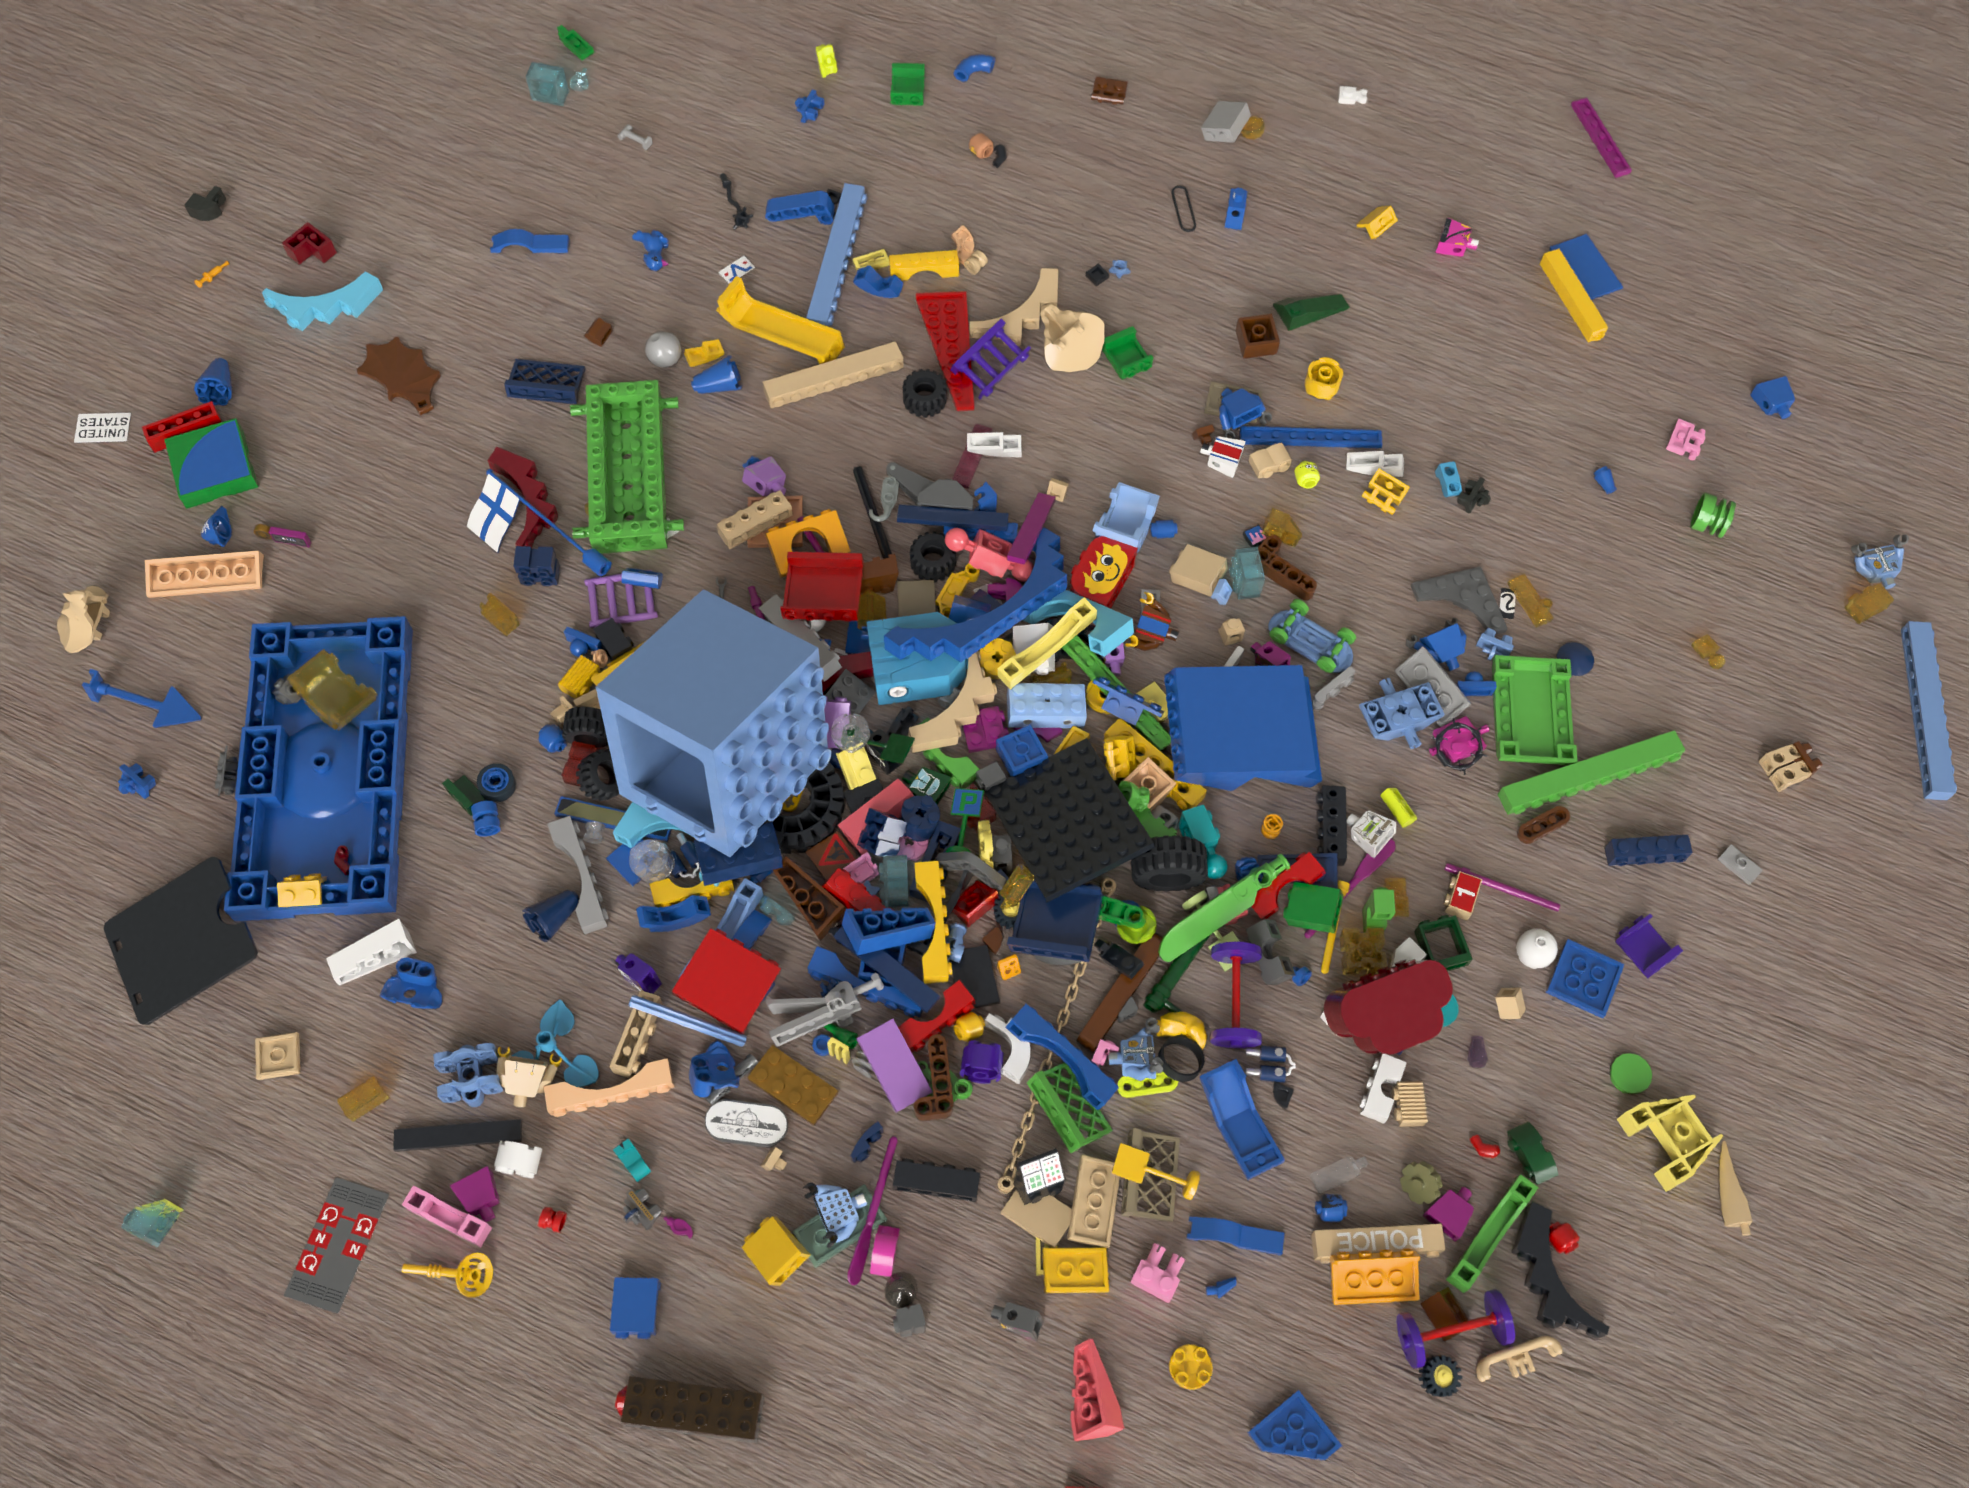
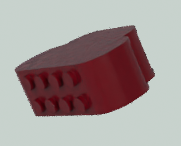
M1401 960L1394 963V967H1383L1378 969L1376 974H1365L1360 976L1358 981L1350 980L1342 983L1343 987L1332 991L1324 1003V1014L1330 1029L1340 1037H1353L1357 1047L1369 1054H1395L1436 1037L1440 1033L1444 1022L1441 1008L1447 1005L1453 993L1450 976L1441 963L1434 960Z

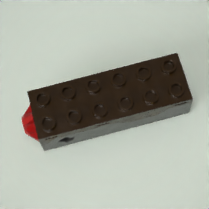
M629 1376L628 1385L617 1393L615 1408L622 1417L621 1423L628 1427L757 1443L765 1397L762 1393Z

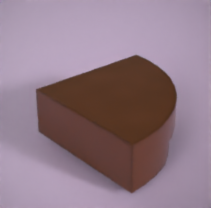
M998 927L982 938V942L988 946L994 955L999 952L1002 944V934Z

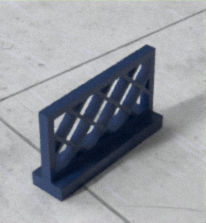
M515 359L509 380L506 379L504 384L507 397L577 404L585 366ZM519 366H527V367H528V368H526V369H524V370H522V371H520V370L518 369ZM537 368H544V369H545V370H543V371H541V372H539V373H537V372L535 371V369H537ZM558 369L562 372L555 375L552 371ZM573 371L579 372V374L573 377L569 373ZM529 372H532L534 374L529 378H526L524 376ZM549 373L551 377L544 380L542 376ZM565 375L569 378L563 382L559 380V378ZM521 377L523 381H516L515 379ZM536 379H539L540 383H536V382H532V381H534V380H536ZM553 381H556L558 384L555 385V384H549V383H551V382H553ZM572 382L575 384V387H574V386H566V385H568V384H570V383H572Z

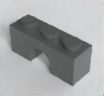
M1264 919L1246 929L1249 943L1258 945L1262 949V958L1256 962L1261 969V977L1267 985H1278L1296 976L1289 957H1274L1272 954L1273 945L1282 939L1275 920Z

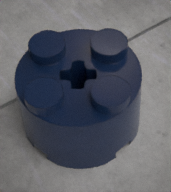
M928 795L913 796L904 801L899 815L900 819L907 822L906 832L903 836H908L917 842L926 841L932 837L940 819V809L932 797Z

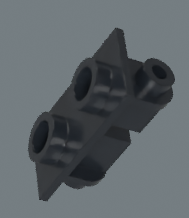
M911 707L902 708L886 734L889 737L892 733L907 736L909 727L914 726L919 716L913 714L914 710Z

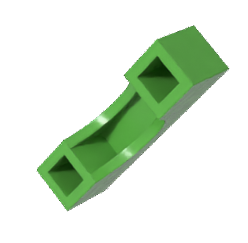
M927 717L920 724H923L929 721L930 719ZM939 748L923 751L924 756L936 764L940 773H945L951 777V784L954 787L965 789L976 780V772L979 771V768L967 756L961 758L948 757Z

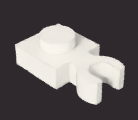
M1340 86L1338 103L1355 104V101L1366 103L1367 90L1356 91V87Z

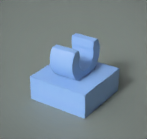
M1219 579L1211 596L1212 599L1218 601L1219 605H1226L1233 591L1226 579Z

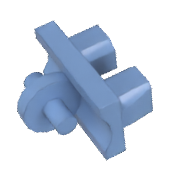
M1487 628L1481 634L1476 646L1482 648V652L1489 654L1487 659L1490 661L1495 655L1509 656L1514 647L1512 645L1513 638L1503 635L1501 640L1494 638L1495 630Z

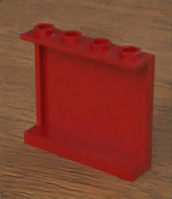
M787 552L788 571L783 606H780L783 619L858 621L864 568L862 553Z
M710 928L674 986L672 994L738 1033L744 1034L747 1025L776 977L781 973V968H779V964L776 961L763 959L761 957L762 954L757 950L744 948V943L735 938L732 941L727 938V934L718 928L716 930Z

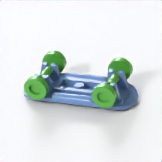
M1294 599L1290 604V610L1280 611L1270 619L1268 626L1269 635L1275 642L1284 644L1316 663L1323 671L1327 673H1342L1351 666L1353 653L1349 644H1353L1356 640L1354 632L1342 627L1336 636L1312 620L1304 617L1309 608L1303 601Z

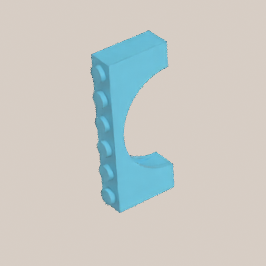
M1065 589L1064 592L1058 594L1051 601L1028 615L1024 621L1035 624L1052 616L1065 615L1070 608L1084 597ZM1087 599L1097 610L1096 620L1093 621L1096 627L1088 635L1090 651L1105 657L1134 634L1133 618Z
M632 802L614 829L613 835L616 841L633 849L639 840L652 832L664 829L683 830L655 814H650L646 809ZM700 871V872H699V877H700V880H701V882H702L703 879H702V875H701V871ZM720 882L715 883L714 886L718 887Z

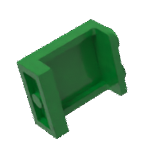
M892 63L891 105L923 106L925 64Z
M1133 326L1104 338L1102 351L1121 380L1131 378L1135 374L1147 371L1152 367L1153 356L1146 354L1136 339V330Z

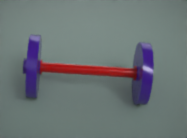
M1247 942L1218 943L1211 948L1212 959L1232 964V1028L1212 1031L1210 1033V1042L1219 1047L1235 1049L1259 1046L1262 1043V1034L1260 1032L1240 1028V964L1259 961L1262 958V949L1258 945Z
M1497 1289L1485 1292L1484 1305L1487 1316L1420 1333L1414 1318L1409 1312L1398 1314L1396 1318L1397 1332L1402 1350L1410 1366L1413 1369L1425 1366L1424 1341L1490 1325L1495 1338L1502 1346L1514 1343L1515 1327L1512 1315L1501 1292Z

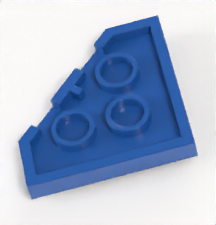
M1299 1390L1248 1432V1435L1262 1452L1324 1461L1342 1446Z

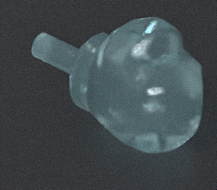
M583 68L582 72H577L570 79V87L572 89L582 91L589 87V82L585 75L586 68Z

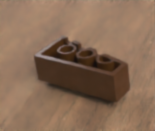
M890 554L889 558L880 560V557H874L872 561L864 562L861 594L869 595L880 592L886 594L893 592L899 574L895 554Z
M785 856L782 860L783 867L772 871L821 941L829 933V929L834 927L844 916L846 909L837 899Z

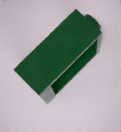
M1444 915L1432 922L1424 920L1419 923L1414 933L1420 948L1427 954L1424 958L1425 960L1435 961L1425 934L1449 928L1459 955L1441 959L1437 962L1441 963L1447 971L1466 967L1471 963L1473 958L1456 915L1451 917Z

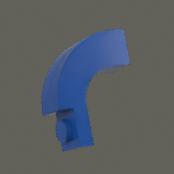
M692 895L672 906H640L636 909L640 927L649 928L650 932H668L685 928L711 915L707 897Z

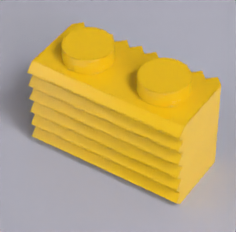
M580 655L559 681L558 686L560 690L574 699L588 693L590 687L594 684L591 678L601 672L598 664Z

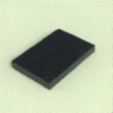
M987 945L964 949L959 963L949 960L952 965L954 984L960 980L975 999L976 1004H974L973 1009L1000 1003Z

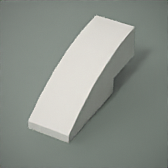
M1003 432L967 433V451L997 457H1022L1021 435H1003Z
M1384 451L1347 453L1346 468L1347 470L1367 475H1375L1377 470L1381 469L1393 477H1403L1404 459L1403 454L1384 455Z

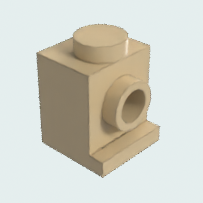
M1240 618L1228 619L1218 629L1225 646L1243 640L1245 629Z

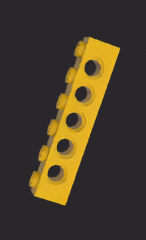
M1119 718L1105 732L1104 740L1111 736H1134L1135 753L1140 752L1143 754V756L1136 755L1137 767L1149 757L1172 778L1176 785L1167 797L1176 801L1180 809L1188 810L1194 808L1205 798L1207 790L1201 785L1175 781L1173 761L1123 719ZM1178 789H1184L1187 792L1181 793L1178 791Z

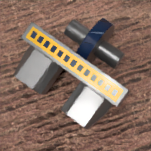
M644 1188L636 1192L630 1190L627 1192V1198L624 1200L627 1206L623 1208L626 1213L623 1221L625 1223L632 1221L635 1225L641 1223L648 1231L652 1228L654 1221L660 1216L661 1209L657 1204L646 1208L644 1203L649 1200V1195Z

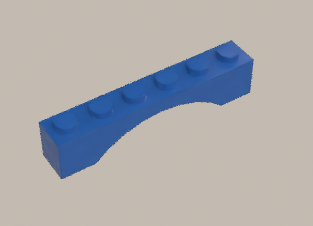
M818 946L816 947L807 967L810 977L818 981L823 979L828 981L829 984L831 983V978H834L837 984L847 981L851 984L852 988L866 983L850 973L840 962L836 953ZM884 986L882 990H877L875 987L861 993V995L866 996L867 1000L877 1003V1001L884 1003L891 1010H896V1008L902 1010L909 1017H921L923 1012L920 1007L894 986Z
M1027 1004L1022 1007L1005 1027L1020 1041L1041 1045L1058 1055L1075 1075L1082 1097L1097 1111L1108 1102L1119 1088L1111 1077L1106 1076L1095 1063H1092L1084 1056L1081 1050L1075 1048L1064 1035H1061L1053 1028L1050 1022L1045 1021L1034 1008Z

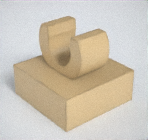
M1052 478L1049 482L1047 495L1055 496V500L1063 502L1069 484Z
M777 1147L771 1148L760 1166L767 1171L772 1170L773 1167L779 1171L783 1170L787 1162L779 1158L783 1151Z

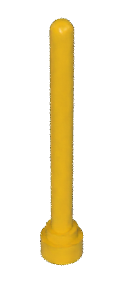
M1338 880V889H1341L1343 896H1346V893L1349 892L1350 884ZM1337 927L1335 933L1328 932L1321 967L1323 974L1329 972Z

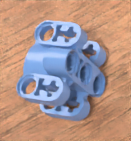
M493 1043L479 1044L475 1048L471 1045H464L453 1053L444 1051L433 1055L434 1067L440 1073L455 1071L458 1073V1082L452 1080L450 1083L437 1086V1096L442 1102H457L461 1100L462 1096V1099L470 1107H478L484 1101V1094H497L503 1091L498 1074L483 1076L482 1066L495 1064L499 1059L497 1048ZM475 1072V1075L472 1079H466L469 1073ZM472 1092H477V1096L474 1099H468Z

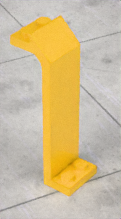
M736 276L717 300L719 307L716 311L733 327L817 358L819 364L836 360L845 348L839 330L753 299L746 292L740 277Z

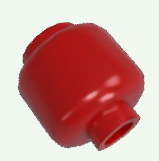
M1557 1221L1549 1227V1242L1556 1252L1567 1255L1579 1246L1580 1237L1569 1223L1564 1222L1560 1224Z

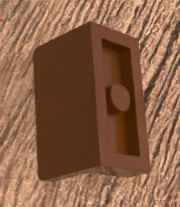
M1449 1287L1421 1303L1435 1329L1469 1321ZM1459 1333L1447 1335L1441 1338L1444 1342H1446L1454 1336L1458 1335Z

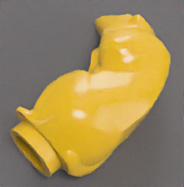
M1172 1012L1160 1016V1020H1157L1160 1030L1156 1033V1036L1174 1037L1182 1034L1195 1041L1203 1051L1208 1035L1203 1021L1187 1012Z

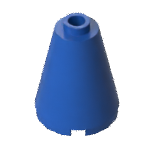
M726 356L695 375L693 381H691L693 390L699 394L741 390L742 385L738 384L741 377L735 361H730L732 356Z

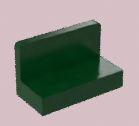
M465 775L461 776L454 783L449 779L442 783L446 791L470 816H472V805L481 801H488L485 800L480 791Z

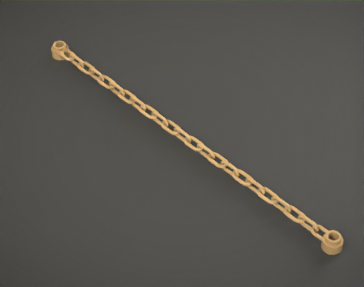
M1105 878L1101 881L1100 888L1102 893L1110 898L1111 894L1115 892L1116 883L1113 879ZM1110 883L1112 886L1106 887L1105 884ZM1099 920L1097 927L1101 925L1102 920ZM1080 962V964L1084 963L1081 973L1079 970L1077 971L1079 963L1075 964L1073 970L1075 974L1074 982L1070 983L1067 987L1065 1008L1060 1009L1056 1019L1058 1025L1057 1032L1059 1033L1061 1027H1064L1068 1022L1070 1016L1068 1007L1070 1002L1074 1001L1079 989L1077 981L1084 974L1087 962ZM1071 986L1072 989H1075L1073 998L1071 995L1068 997ZM1062 1012L1063 1014L1067 1013L1064 1023L1062 1020L1059 1023ZM1049 1050L1048 1058L1042 1061L1039 1071L1043 1070L1045 1062L1046 1065H1049L1048 1069L1052 1068L1051 1057L1053 1052ZM1033 1092L1030 1095V1102L1032 1103L1030 1110L1024 1113L1021 1121V1128L1023 1129L1021 1137L1015 1140L1012 1148V1155L1014 1156L1012 1163L1006 1166L1003 1176L998 1180V1190L1003 1194H1009L1013 1191L1017 1170L1015 1162L1017 1157L1023 1154L1026 1145L1025 1133L1031 1129L1035 1119L1033 1109L1035 1104L1039 1102L1036 1098L1033 1099ZM1032 1115L1029 1126L1027 1124L1024 1125L1026 1116L1031 1117ZM1018 1141L1019 1144H1022L1020 1153L1018 1151L1015 1152ZM1009 1168L1011 1171L1014 1169L1012 1177L1006 1176ZM1003 1181H1009L1010 1186L1004 1187L1002 1185Z

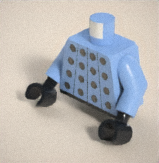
M811 1182L803 1186V1189L807 1188L810 1193L804 1195L805 1198L808 1199L815 1195L813 1200L827 1231L822 1240L827 1238L831 1241L827 1247L831 1248L835 1243L849 1238L859 1220L856 1210L867 1205L863 1193L850 1198L848 1190L840 1186L815 1185Z

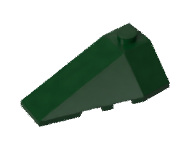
M1342 294L1293 297L1273 303V307L1288 331L1350 308Z

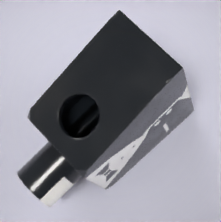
M868 729L863 733L864 739L887 743L890 738L881 729L875 732ZM866 744L869 755L886 775L902 765L881 760L880 756L884 748Z

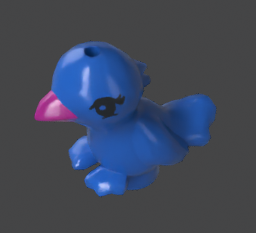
M638 230L632 235V239L642 242L648 254H644L645 257L643 259L650 270L658 271L663 266L669 264L661 256L662 249L669 246L667 238L661 232L653 230L651 233H643Z

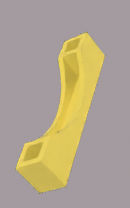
M1085 597L1081 599L1042 638L998 668V677L1011 690L1096 620L1097 610Z

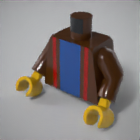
M1144 592L1147 595V599L1140 598V602L1148 605L1144 606L1135 634L1129 637L1131 644L1126 643L1125 646L1148 651L1163 646L1165 638L1176 641L1179 631L1169 628L1172 619L1164 606L1154 599L1152 593Z

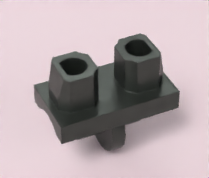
M1480 477L1478 482L1468 480L1466 483L1465 491L1470 492V495L1461 492L1458 497V504L1466 507L1465 512L1471 514L1476 504L1477 506H1482V504L1487 505L1491 501V497L1488 495L1489 491L1483 487L1485 479Z

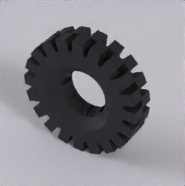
M830 762L822 770L815 769L807 778L804 789L807 788L811 793L809 795L811 802L803 812L790 816L779 814L775 820H766L763 823H773L781 854H791L793 849H797L798 854L806 852L808 846L812 845L813 847L820 843L823 838L834 834V827L838 828L837 825L841 823V814L844 813L845 806L843 787L838 773L835 774V769Z

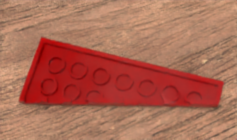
M966 291L916 293L918 308L956 411H974L973 381L964 372L961 373L959 371L955 375L951 371L953 364L970 349ZM969 361L967 364L969 365L968 367L972 370L971 361Z

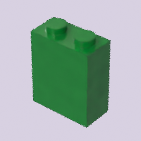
M1294 882L1293 887L1288 892L1289 903L1288 907L1285 906L1283 917L1288 926L1335 933L1344 896L1341 889Z

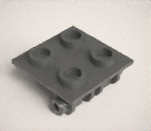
M845 669L825 696H828V699L835 700V697H846L847 701H851L850 717L855 720L875 694V691Z
M227 745L225 751L220 752L218 759V772L215 781V789H218V796H220L221 791L225 792L226 795H233V792L236 790L237 777L235 776H237L239 761H237L236 757L226 759Z

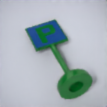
M955 788L951 815H961L963 819L958 846L949 847L945 853L963 851L972 853L968 848L963 847L968 816L980 817L984 790Z

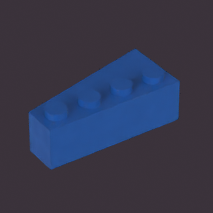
M883 908V911H872L871 909L853 911V909H846L842 921V926L857 955L930 939L936 924L928 908H902L901 911H894L891 908Z

